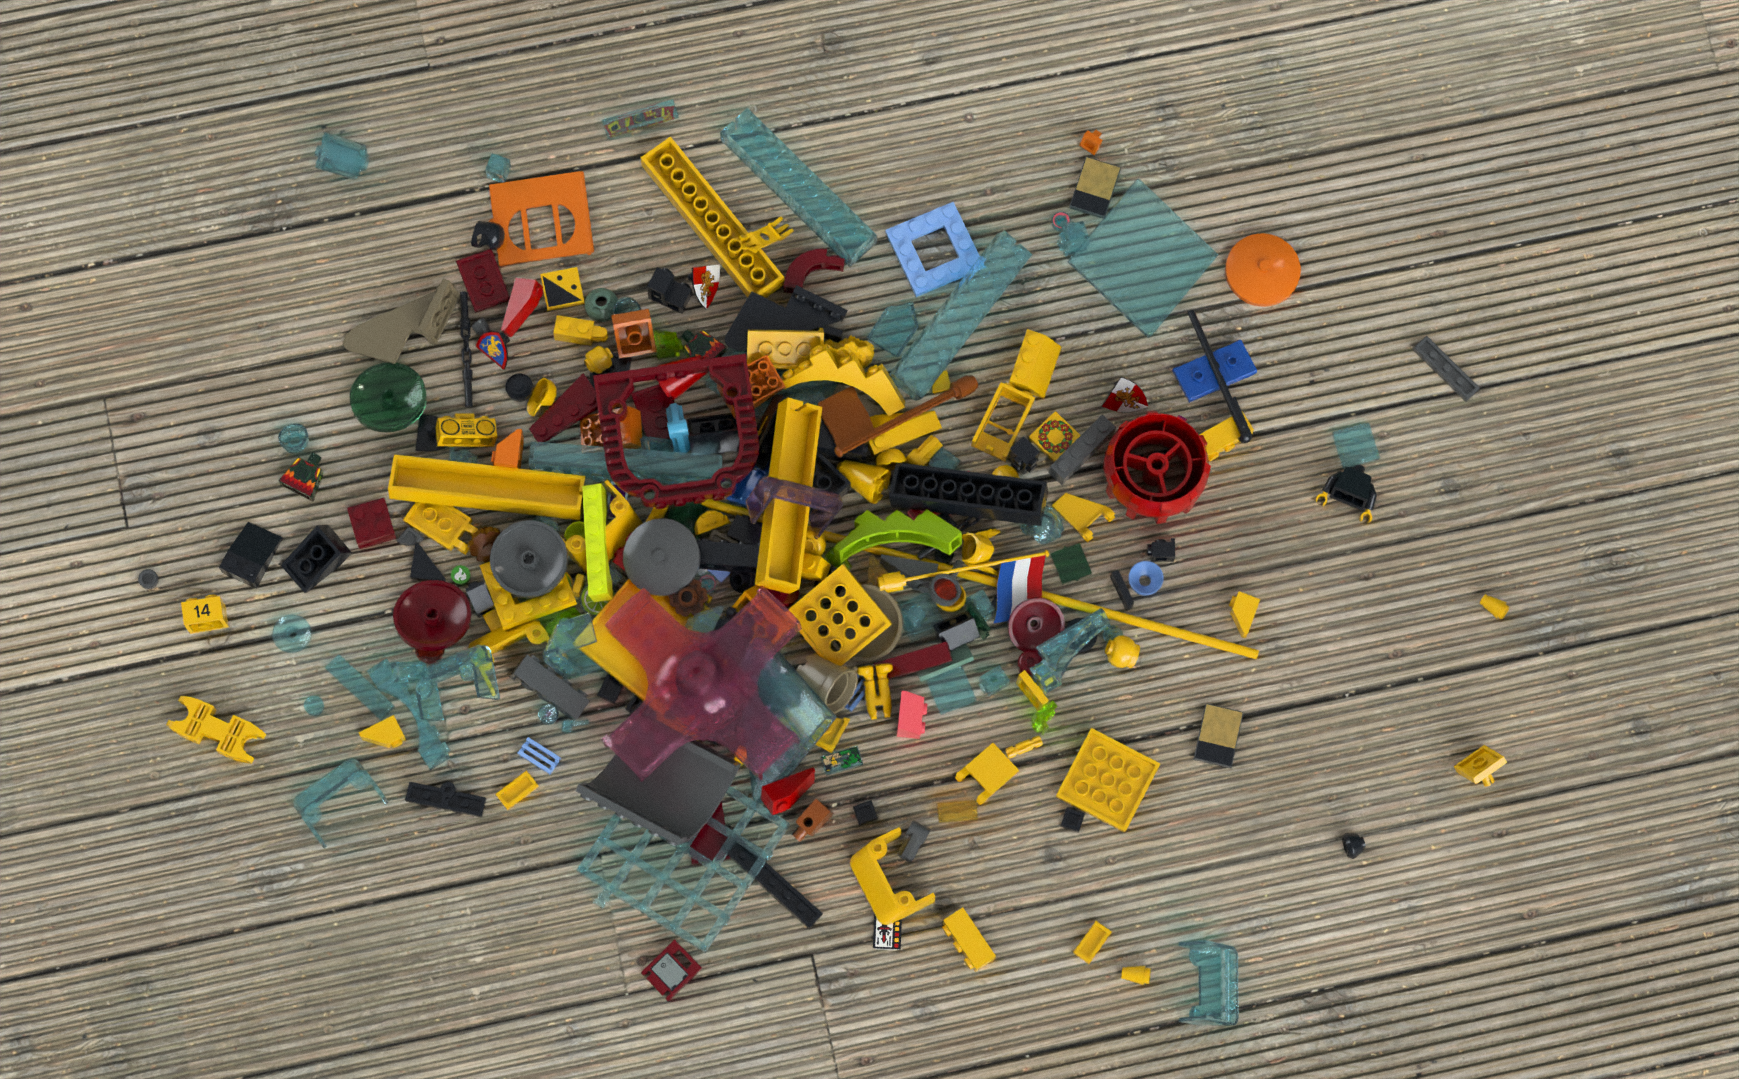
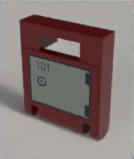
M674 939L641 974L645 976L650 971L651 974L646 979L662 996L669 991L670 994L665 998L669 1002L703 968ZM679 950L692 963L687 969L675 957Z

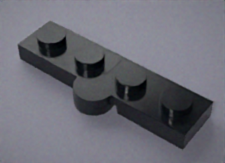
M409 782L405 801L409 803L480 818L483 816L487 800L486 797L456 792L455 785L451 782L443 783L440 788Z

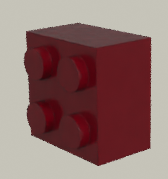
M384 497L347 508L359 550L397 539Z

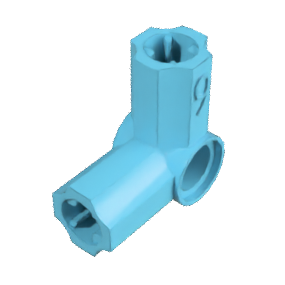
M673 403L666 408L668 432L670 439H672L674 452L679 455H685L691 450L686 419H684L682 406Z

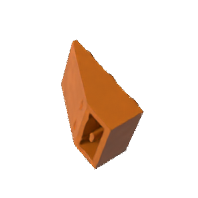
M768 355L748 364L753 406L755 409L786 386ZM717 384V389L723 397V388ZM731 390L727 393V395L730 397H735L737 395V392ZM727 404L733 417L736 419L733 405Z
M627 406L628 415L624 421L620 422L624 451L643 448L641 411ZM622 408L613 409V412L616 414L623 411ZM599 413L587 415L580 420L582 454L604 453Z

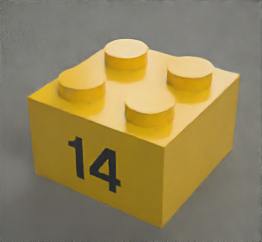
M212 594L205 596L204 599L189 598L186 599V602H181L184 626L190 634L229 628L226 605L220 596Z

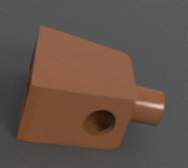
M815 799L796 820L799 826L792 835L799 842L807 834L814 836L834 813L821 801ZM812 819L813 824L807 827V821Z

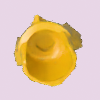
M989 529L975 534L969 532L963 534L962 561L964 564L971 566L989 562L994 552V546L989 539L999 534L1000 530ZM990 566L976 568L997 577L999 575V572Z

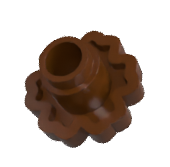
M484 527L472 534V540L468 542L470 554L476 556L477 561L490 562L491 549L496 538L501 533L500 529Z
M694 579L689 586L682 588L676 594L669 595V603L671 606L676 607L675 611L677 614L688 617L691 613L696 616L705 609L703 603L708 601V591L705 588H701L702 583L699 580Z

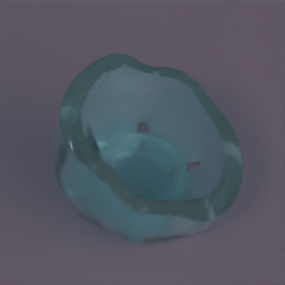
M290 424L281 430L278 439L285 451L299 453L307 447L309 434L303 425Z

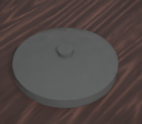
M653 519L641 524L631 533L623 551L624 568L631 582L640 590L655 596L673 595L682 588L689 586L696 577L700 567L701 553L695 536L687 527L671 519Z
M527 520L510 525L496 538L490 553V566L497 582L507 592L524 598L538 597L553 590L563 579L568 565V552L563 539L556 530L539 521Z

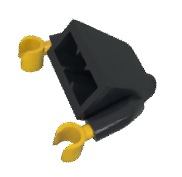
M1355 465L1354 469L1346 467L1343 472L1338 471L1328 478L1322 489L1323 493L1316 497V503L1322 497L1325 499L1322 506H1325L1327 504V496L1330 494L1329 498L1362 511L1365 508V512L1360 515L1359 520L1361 522L1363 515H1367L1369 518L1367 523L1372 520L1370 512L1373 510L1377 498L1374 485L1371 483L1372 477L1364 473L1365 467L1362 465Z

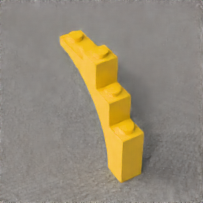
M827 344L814 347L810 352V361L802 362L794 370H787L781 377L786 386L784 389L799 383L817 380L842 382L856 387L880 404L888 416L905 408V400L883 364L879 366L873 365L867 370L868 372H865L855 354L851 356L846 355L837 362Z

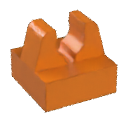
M1087 130L1079 146L1095 156L1103 141L1099 138L1102 133L1098 130H1095L1093 133Z

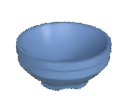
M1141 561L1131 568L1128 580L1134 592L1142 596H1149L1161 588L1164 576L1161 568L1154 562ZM1142 576L1149 577L1150 584L1148 586L1141 585L1139 578Z

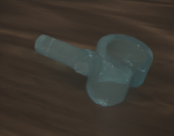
M565 720L562 723V732H572L573 726L588 725L589 720Z

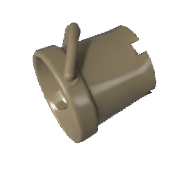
M817 654L808 655L804 658L807 663L804 666L799 664L794 674V684L798 685L796 686L798 689L818 703V707L814 712L816 715L823 713V711L828 714H836L849 703L854 695L858 682L856 673L858 668L856 666L852 668L839 666Z

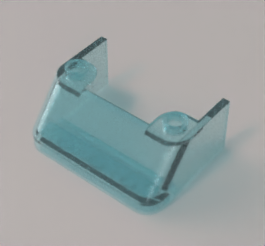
M589 612L571 619L564 618L559 620L542 653L544 662L565 679H575L603 669L578 649L597 642Z
M476 645L435 661L428 666L415 688L421 720L444 721L437 683L459 674L464 681L470 682L474 680L477 698L500 699L492 654L488 646Z
M356 759L346 760L294 798V808L324 849L327 845L313 827V825L320 821L322 816L318 806L351 783L356 789H365L371 785L384 804L389 803L374 780Z
M1208 940L1179 942L1180 947L1190 949L1189 960L1194 966L1199 967V1005L1192 1006L1189 1017L1179 1018V1022L1211 1026L1236 1025L1239 1015L1238 953L1235 947Z

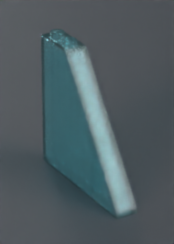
M758 637L744 654L736 670L753 800L756 803H763L761 800L762 786L790 776L837 717L770 640Z

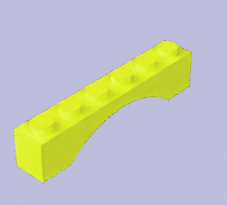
M601 483L582 486L588 596L594 602L613 600L612 579L606 546L607 490Z

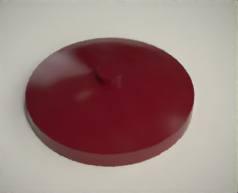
M428 580L409 587L401 594L394 606L393 621L397 634L406 644L423 651H437L454 645L465 635L471 623V608L468 598L457 586L445 581Z

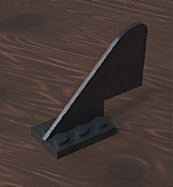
M797 285L786 308L751 291L727 332L725 343L733 350L747 351L748 329L811 331L835 322L838 323V321L842 322L848 310Z

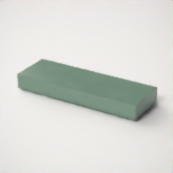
M965 643L950 651L953 661L917 671L916 674L920 682L974 661L967 644Z

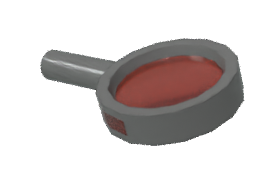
M957 560L952 569L961 568L963 562ZM959 572L950 573L949 575L939 574L929 583L928 591L934 602L941 606L955 604L961 596V586L955 579Z

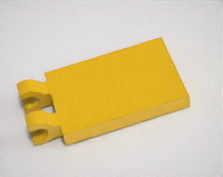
M415 502L403 519L406 524L447 550L452 551L455 547L464 555L468 553L469 547L459 539L464 532H467L472 537V534L478 530V528L471 525L472 518L453 506Z

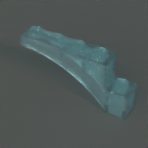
M1102 608L1036 647L1042 661L1030 668L1035 683L1045 694L1062 685L1061 679L1076 654L1092 638L1110 626L1106 613Z

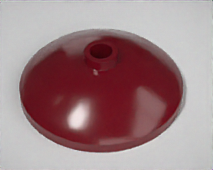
M1039 597L1021 602L1012 611L1008 620L1009 637L1012 643L1023 652L1031 650L1042 654L1050 651L1059 643L1065 629L1064 616L1059 607L1052 601ZM1032 620H1036L1034 625H1030Z

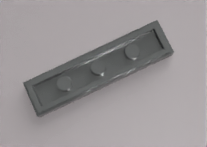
M1425 336L1412 349L1465 402L1479 391L1480 387L1428 336Z

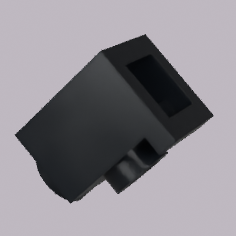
M1171 538L1170 542L1158 539L1151 544H1147V556H1150L1151 562H1173L1175 559V538Z

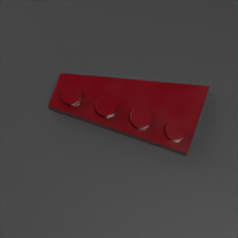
M584 373L529 428L540 446L598 409L596 392Z

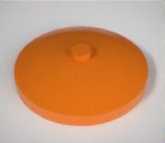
M1260 233L1247 236L1234 245L1226 261L1225 274L1229 287L1237 297L1248 304L1267 307L1279 304L1291 296L1298 285L1301 266L1295 250L1289 243L1275 235Z

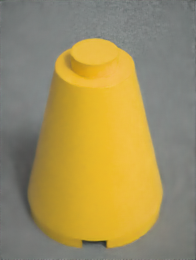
M844 460L836 468L851 482L850 487L872 504H877L884 495L881 492L884 488L887 489L890 484L891 472L884 467Z

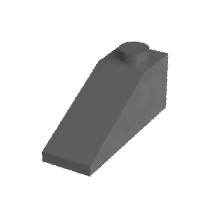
M881 554L879 568L887 573L900 571L901 575L904 574L905 578L937 572L938 564ZM934 577L907 581L906 585L922 593H928L929 583Z

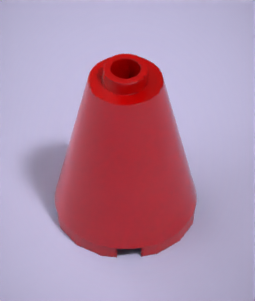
M698 355L658 366L705 360L707 358ZM708 372L687 375V377L681 379L670 377L665 381L658 382L668 398L672 397L671 400L673 401Z

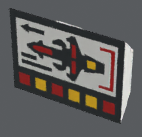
M874 914V949L901 950L902 919L890 925H883Z

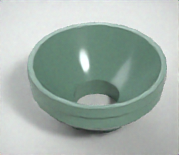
M606 288L592 290L585 300L587 315L597 322L611 320V315L617 314L619 309L618 298L611 290ZM604 297L607 303L604 306H598L595 303L596 299Z

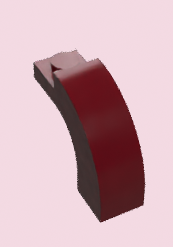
M814 249L801 254L791 263L786 272L784 293L793 294L796 285L803 288L806 277L815 270L826 269L844 272L845 258H841L838 255L827 256V249Z

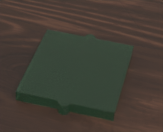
M1080 543L1070 547L1064 546L1063 549L1050 554L1062 585L1074 580L1079 581L1080 578L1092 574Z
M973 602L966 606V610L973 616L979 635L985 640L990 636L989 632L991 629Z

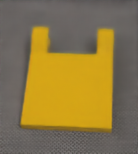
M992 743L957 772L955 779L961 782L971 774L985 790L976 799V802L982 805L1016 775L1019 770Z

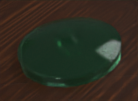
M387 362L369 367L356 378L350 391V405L354 416L363 426L377 432H396L409 427L422 415L427 402L425 384L420 375L412 368L400 363L392 364Z

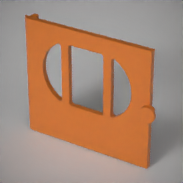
M583 171L489 185L493 218L488 222L500 224L505 232L504 242L497 249L499 266L580 254L591 255V253H594ZM552 205L557 246L531 249L527 209ZM559 205L567 208L575 220L574 233L565 244H563ZM518 211H521L525 250L518 248L509 237V223Z

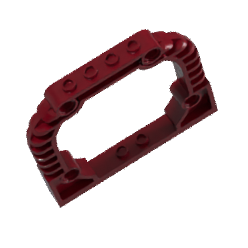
M746 354L593 375L608 473L621 490L633 497L640 498L644 506L664 509L667 505L673 504L675 506H684L687 502L699 504L707 499H713L714 501L725 499L724 497L735 493L736 484L744 480L754 468L759 454V438ZM709 372L710 379L723 388L724 402L734 407L739 437V454L731 467L718 469L712 478L707 480L662 486L659 481L654 479L639 480L628 469L620 422L624 421L628 415L625 402L634 391L633 383L649 380L665 381L670 377L681 379L687 377V375ZM734 390L737 392V395L730 397L727 393ZM621 407L623 411L616 414L613 412V409ZM729 481L732 485L729 488H723L721 484ZM649 492L655 494V497L651 500L644 497Z

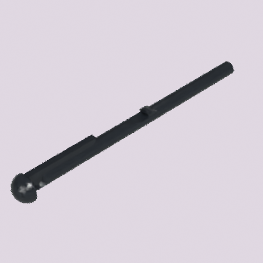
M1190 310L1187 312L1239 431L1240 437L1238 440L1241 443H1248L1252 439V433L1236 397L1232 398L1226 382L1219 371L1220 365L1213 355L1195 311Z

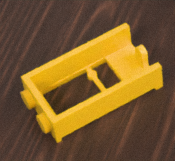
M1001 382L975 433L971 446L1006 462L1009 450L1014 445L1034 404L1035 397L1028 391L1016 389L1011 383ZM1001 396L1026 407L1015 432L989 421ZM987 423L1007 432L1008 435L1012 434L1010 442L1007 443L983 432Z

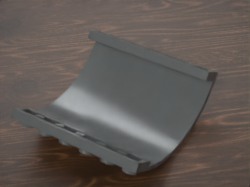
M641 711L635 712L631 718L634 723L614 757L595 779L589 783L583 782L578 784L576 792L580 793V796L585 800L597 802L600 808L614 811L617 817L627 818L632 821L633 825L648 829L650 834L665 838L666 842L673 846L683 844L692 839L713 815L732 784L741 763Z

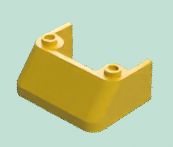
M606 480L605 488L614 497L610 503V510L615 516L606 525V546L609 563L614 558L615 552L620 547H624L627 536L643 523L629 502ZM580 535L571 536L567 541L563 539L568 556L587 574L585 539Z
M539 619L505 631L500 627L469 644L468 654L491 697L494 696V693L484 672L490 670L494 665L492 654L527 637L532 644L538 645L546 642L556 663L560 662L559 655Z
M900 827L873 839L850 859V867L877 920L883 925H890L935 903L934 893L917 901L908 891H900L894 894L877 861L886 855V844L901 837Z

